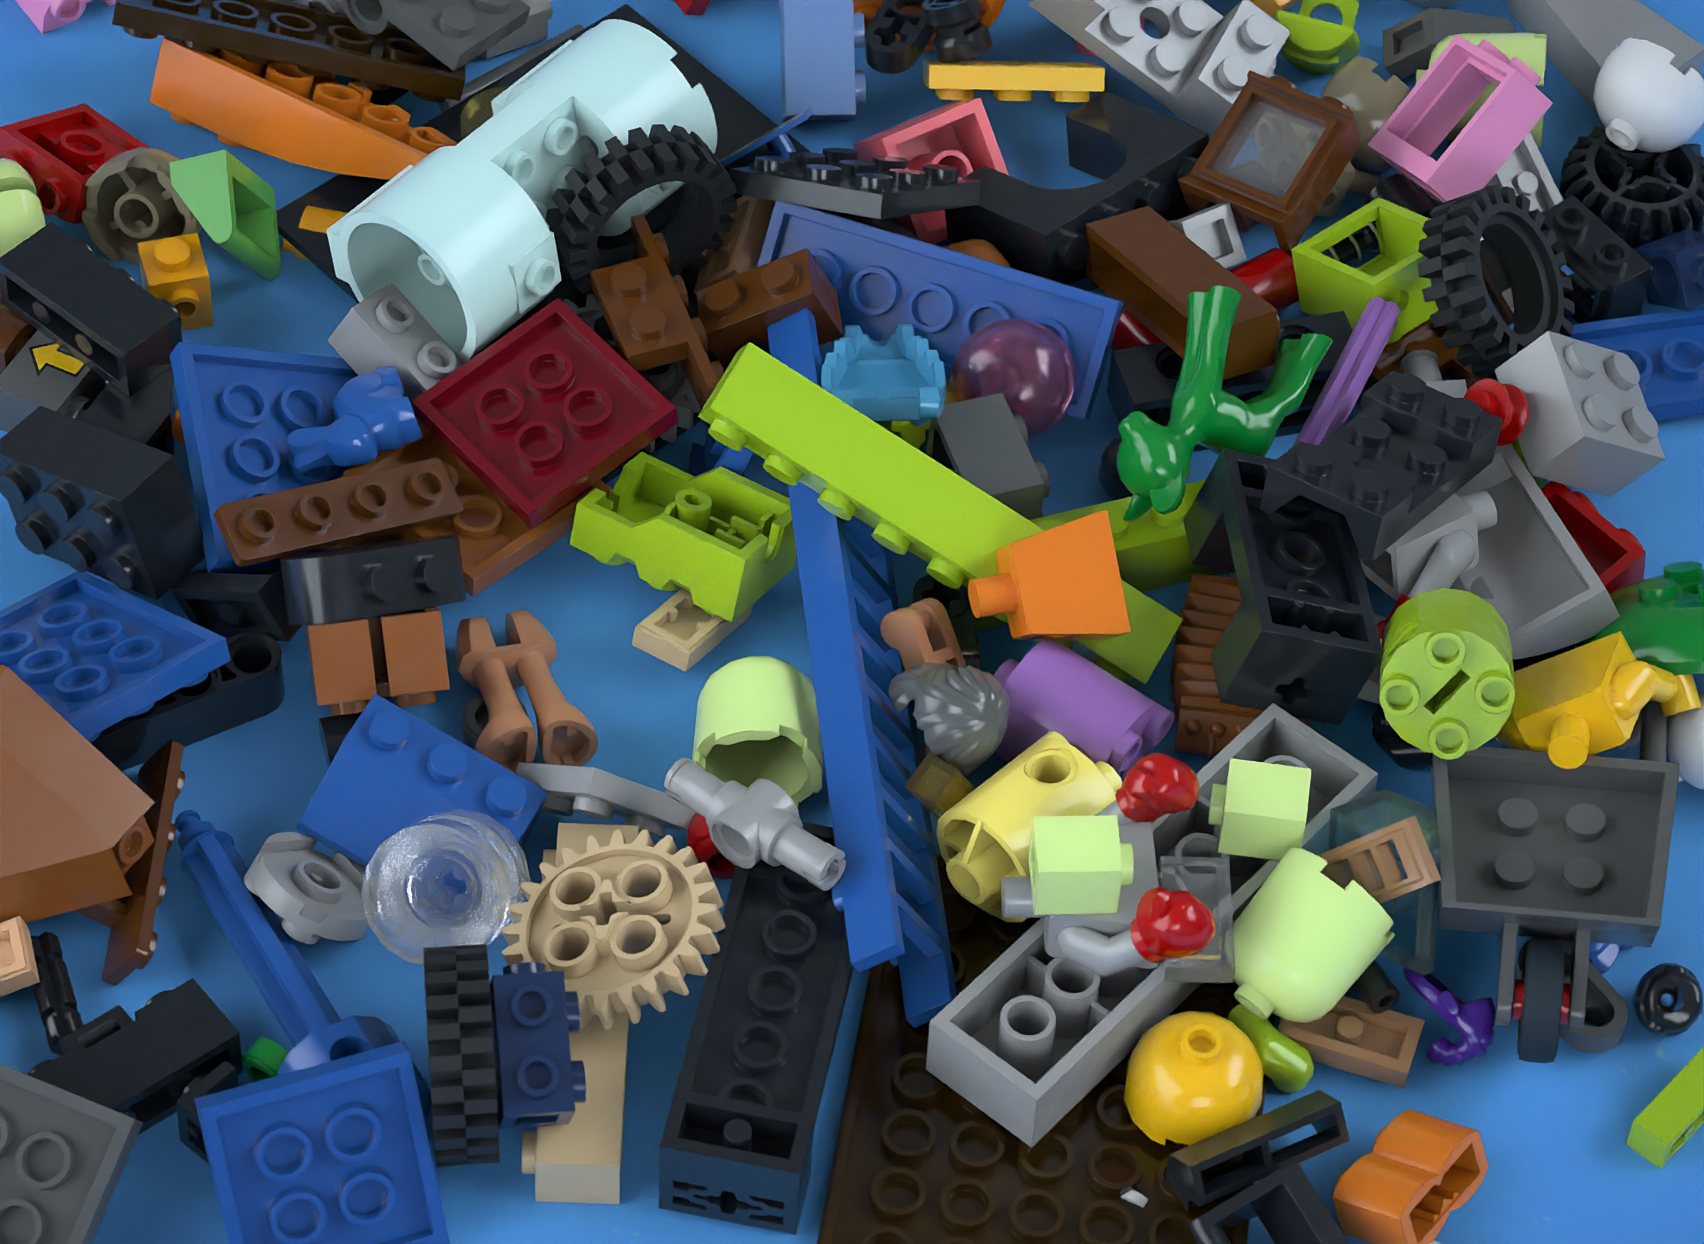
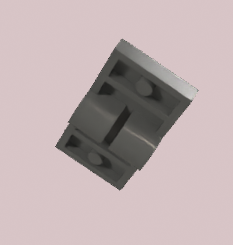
M342 0L348 18L361 31L368 34H378L394 24L453 71H456L525 25L531 9L521 0Z

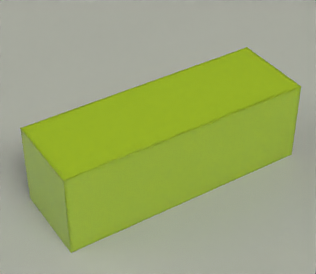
M1704 1047L1633 1120L1626 1145L1660 1169L1704 1124Z

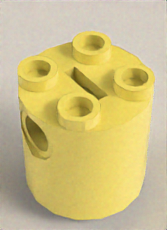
M1049 731L938 819L936 836L941 855L947 865L948 878L952 885L966 900L989 914L1006 922L1022 923L1027 918H1003L1001 881L1002 877L1030 876L1029 851L1033 817L1094 816L1116 800V791L1122 787L1123 783L1120 776L1109 764L1102 761L1094 764L1078 749L1070 745L1061 734Z

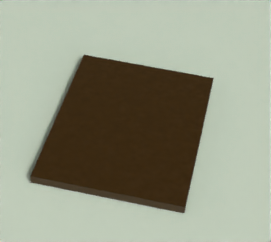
M936 855L958 996L1042 917L1027 918L1020 923L1006 922L989 914L958 893L948 878L947 865L943 857ZM887 960L871 967L869 971L817 1244H1198L1188 1228L1191 1222L1254 1183L1193 1210L1186 1211L1165 1177L1169 1155L1188 1147V1144H1179L1166 1139L1164 1146L1151 1140L1132 1121L1124 1101L1127 1065L1133 1050L1031 1148L926 1070L930 1021L914 1028L906 1020L899 966L893 967L890 961ZM1225 962L1170 1015L1187 1011L1214 1013L1229 1020L1228 1015L1230 1011L1240 1004L1234 996L1239 986L1230 976ZM1271 1013L1268 1019L1274 1027L1275 1014ZM1263 1074L1261 1106L1255 1117L1263 1114L1267 1076ZM1244 1153L1201 1171L1202 1183L1251 1162ZM1130 1190H1134L1144 1195L1148 1201L1144 1207H1140L1121 1198V1196ZM1250 1220L1223 1231L1231 1244H1247Z

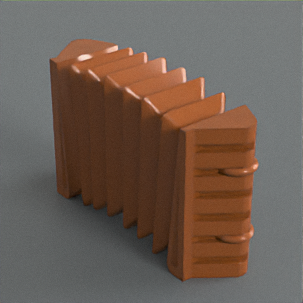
M1192 573L1189 593L1185 595L1184 609L1179 612V617L1183 618V621L1176 631L1169 680L1173 684L1171 701L1174 703V721L1177 722L1175 752L1207 755V758L1211 759L1264 712L1262 710L1221 703L1211 654L1242 602L1237 578ZM1295 717L1308 727L1310 726L1309 719L1306 720Z

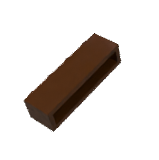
M1146 206L1086 224V236L1089 239L1086 277L1111 298L1123 301V308L1180 357L1184 359L1188 294L1191 292H1208L1210 287L1220 285L1230 287L1242 295L1229 337L1223 380L1275 364L1277 337L1281 330L1277 309L1151 207Z

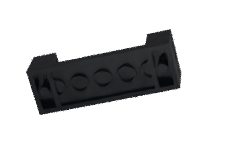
M802 822L804 830L835 847L833 827ZM760 860L752 868H742L737 865L735 868L722 916L725 929L718 931L716 938L720 950L711 956L660 1144L659 1208L796 1235L811 1177L814 1128L854 967L850 962L844 910L839 912L833 902L832 889L823 891L783 864L774 867Z

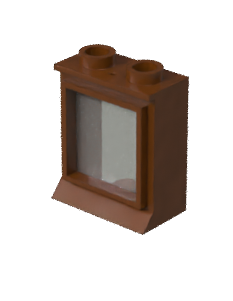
M1249 71L1247 74L1248 81L1189 174L1178 179L1189 213L1194 214L1204 210L1209 201L1215 204L1229 203L1238 231L1247 232L1254 220L1271 226L1274 229L1280 249L1291 255V249L1298 245L1361 143L1353 112L1340 100L1330 96H1323L1320 99L1300 91L1294 83L1281 76L1274 75L1268 78Z

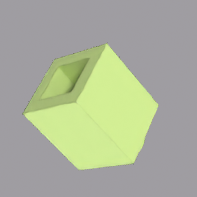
M1230 758L1226 785L1213 783L1208 824L1221 825L1218 853L1281 861L1290 848H1302L1307 819L1311 769Z
M1117 815L1033 817L1029 869L1034 915L1118 913L1121 885H1132L1134 860L1132 844L1120 843Z

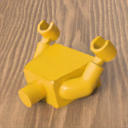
M1619 631L1515 671V699L1511 715L1495 738L1506 749L1548 752L1549 759L1556 766L1564 769H1574L1583 765L1588 755L1598 754L1626 742L1631 736L1641 709L1650 699L1659 702L1663 717L1676 715L1679 712L1697 709L1702 706L1693 674L1674 676L1669 671L1643 661H1637L1622 632Z

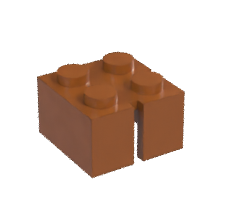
M436 606L359 620L305 625L313 695L318 706L329 705L332 715L363 712L374 694L381 697L391 696L394 698V701H397L398 707L434 703L436 702L435 691L450 689L441 611Z

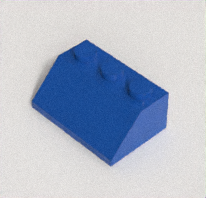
M374 694L343 740L296 829L471 928L532 832L549 792L381 696Z

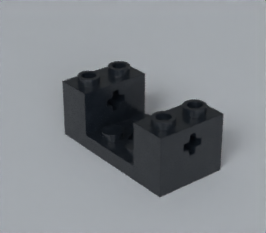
M1223 448L1183 520L1192 565L1207 567L1215 571L1236 573L1242 602L1211 654L1220 702L1265 711L1274 703L1293 717L1340 725L1383 655L1359 551L1345 515L1301 495H1298L1272 514L1260 510L1268 466L1276 459Z

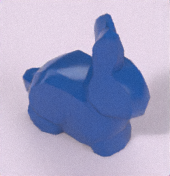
M379 367L371 373L361 374L347 381L337 393L332 403L336 417L335 422L329 426L296 429L288 435V450L294 455V467L300 474H305L328 465L349 466L366 464L375 460L378 453L398 449L423 438L408 397H404L403 393L405 391L396 367Z

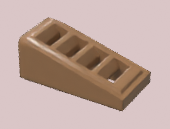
M1416 816L1409 817L1317 855L1327 862V865L1320 872L1321 874L1332 880L1343 890L1352 880L1355 881L1379 904L1441 880ZM1391 840L1395 844L1408 876L1406 879H1404L1390 846L1389 841Z

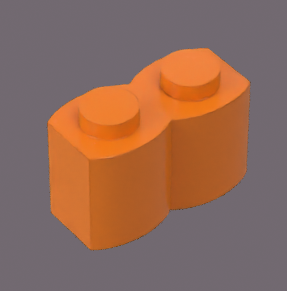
M1411 1109L1399 1114L1388 1126L1380 1130L1374 1141L1372 1153L1359 1158L1336 1181L1332 1199L1342 1233L1372 1244H1431L1443 1228L1450 1211L1458 1209L1473 1196L1488 1171L1489 1166L1480 1132Z

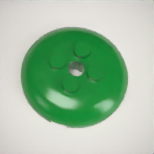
M1693 561L1672 563L1663 568L1664 575L1637 581L1610 593L1609 595L1620 617L1605 627L1599 634L1576 643V648L1621 631L1637 661L1654 665L1671 672L1673 675L1704 674V569H1702V564Z

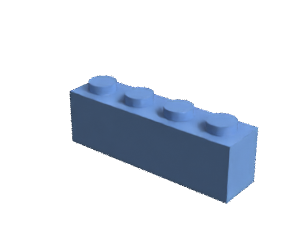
M779 0L782 121H788L809 108L812 109L813 114L805 121L852 120L856 115V106H865L866 103L865 71H855L854 48L864 47L863 13H853V0Z

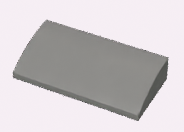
M1512 445L1496 446L1493 462L1455 492L1461 498L1481 490L1486 491L1496 506L1497 523L1492 527L1478 531L1479 561L1475 568L1461 574L1454 581L1451 589L1470 591L1492 604L1507 624L1513 660L1556 651L1593 637L1618 619L1620 615L1606 587Z

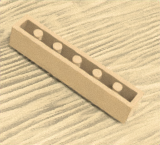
M558 823L557 848L544 849L543 862L558 868L565 863L562 857L563 847L567 846L577 855L586 852L588 836L593 835L598 840L600 847L608 846L613 833L621 829L627 844H632L639 834V826ZM626 1011L617 1013L611 1029L605 1030L599 1016L594 1014L584 1029H580L579 1033L569 1034L571 1061L582 1060L584 1064L585 1103H575L576 1111L569 1124L537 1126V1131H524L522 1173L535 1174V1201L620 1204L630 1023Z

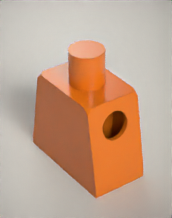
M1108 510L1092 513L996 549L999 574L970 579L968 582L969 602L974 616L981 618L1007 613L1010 633L1013 639H1108L1131 632Z

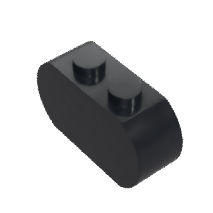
M437 535L390 540L280 559L288 625L352 621L467 600L459 535Z

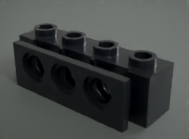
M1344 311L1309 315L1299 319L1280 322L1281 330L1277 337L1276 353L1280 341L1283 339H1300L1302 334H1323L1330 337L1333 343L1317 367L1298 411L1284 417L1276 431L1275 437L1300 433L1353 332ZM1164 342L1136 345L1112 351L1107 395L1119 424L1130 412L1140 411L1157 424L1167 426L1170 420L1171 400L1181 373L1183 358ZM1275 364L1223 380L1221 389L1235 395L1243 402L1262 394L1270 384ZM1362 392L1359 398L1357 399L1355 405H1360ZM1197 444L1194 446L1193 452L1207 450V448Z

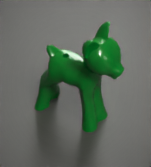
M1220 285L1210 287L1208 292L1189 293L1185 354L1181 373L1171 400L1170 420L1167 426L1157 424L1140 411L1130 412L1118 426L1122 442L1118 449L1116 465L1120 480L1134 494L1123 520L1125 522L1137 520L1152 506L1163 515L1178 509L1185 494L1186 480L1190 472L1191 456L1194 446L1197 444L1206 447L1217 455H1220L1224 448L1265 457L1284 417L1298 411L1314 373L1333 340L1326 335L1312 333L1302 334L1300 339H1283L1280 341L1270 384L1262 394L1243 402L1235 395L1221 389L1229 337L1242 295L1230 287Z

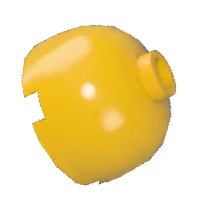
M1187 1011L1170 1015L1145 1031L1134 1048L1127 1065L1124 1101L1132 1121L1151 1140L1164 1146L1166 1139L1190 1146L1255 1118L1262 1101V1062L1253 1042L1233 1022L1214 1013Z

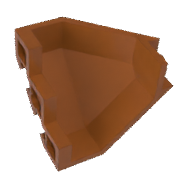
M0 664V923L17 916H21L23 921L28 923L132 895L124 874L154 842L144 814L155 802L11 669Z

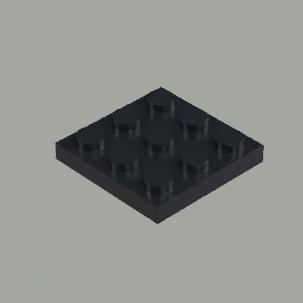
M823 148V154L790 152L789 158L756 156L755 166L730 169V179L735 184L737 191L735 194L876 219L979 205L981 181L958 177V168L954 166L925 164L922 166V171L907 169L908 159L893 156H873L872 162L859 161L858 151L846 148Z

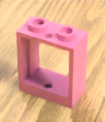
M1456 35L1368 143V146L1399 174H1404L1413 184L1444 203L1483 189L1552 105V102L1536 88L1541 77L1516 57H1513L1510 61L1498 48L1484 39L1476 46ZM1491 83L1497 88L1438 161L1431 158V154L1487 85Z

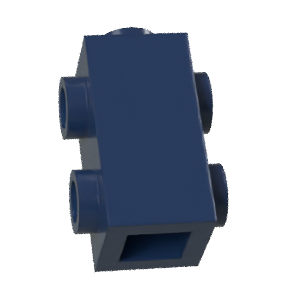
M523 962L507 965L503 968V975H493L490 981L498 1129L569 1124L576 1111L575 1103H585L584 1064L582 1060L571 1061L569 1034L579 1033L580 1010L577 991H565L564 971L546 972L545 964Z

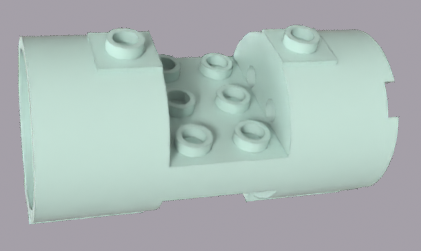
M610 19L602 21L575 41H567L491 101L493 117L456 146L438 148L415 166L409 165L329 227L326 232L336 277L349 283L359 302L392 282L464 363L468 362L545 299L555 286L562 281L554 233L549 231L550 226L545 218L547 209L558 208L551 199L556 189H572L564 178L568 172L574 168L584 174L589 169L582 159L584 156L594 150L599 159L609 153L604 143L605 141L617 136L623 146L627 145L628 130L641 127L648 137L654 124H664L669 132L674 125L684 127L688 134L693 131L700 136L712 153H715L717 146L716 120L710 101L701 83L691 88L683 74L670 60L678 53L648 29L625 20ZM664 182L647 188L631 197L612 214L599 235L616 236L626 232L631 228L632 216L647 215L680 188L684 182Z

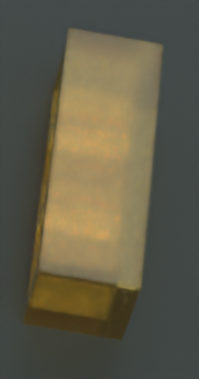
M931 753L927 754L905 784V787L937 820L976 789L958 769L938 757L932 756Z

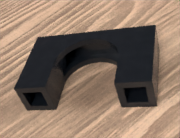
M1105 91L1066 115L1070 166L1104 181L1074 189H1047L1027 184L983 165L963 177L981 181L979 205L945 210L948 241L959 243L970 239H984L992 243L1001 252L1011 268L1059 282L1086 264V259L1089 255V239L1086 236V224L1146 206L1151 207L1160 216H1163L1184 203L1185 199L1178 179L1191 172L1209 143V134Z

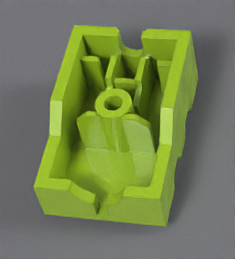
M640 452L623 466L616 484L609 492L608 499L606 497L607 493L595 488L577 503L570 545L592 555L596 560L607 565H621L629 562L637 567L639 578L646 581L653 588L661 591H675L683 588L691 592L694 605L700 607L709 615L713 616L715 614L730 622L735 621L794 568L797 552L790 499L722 466L698 476H693L644 452Z

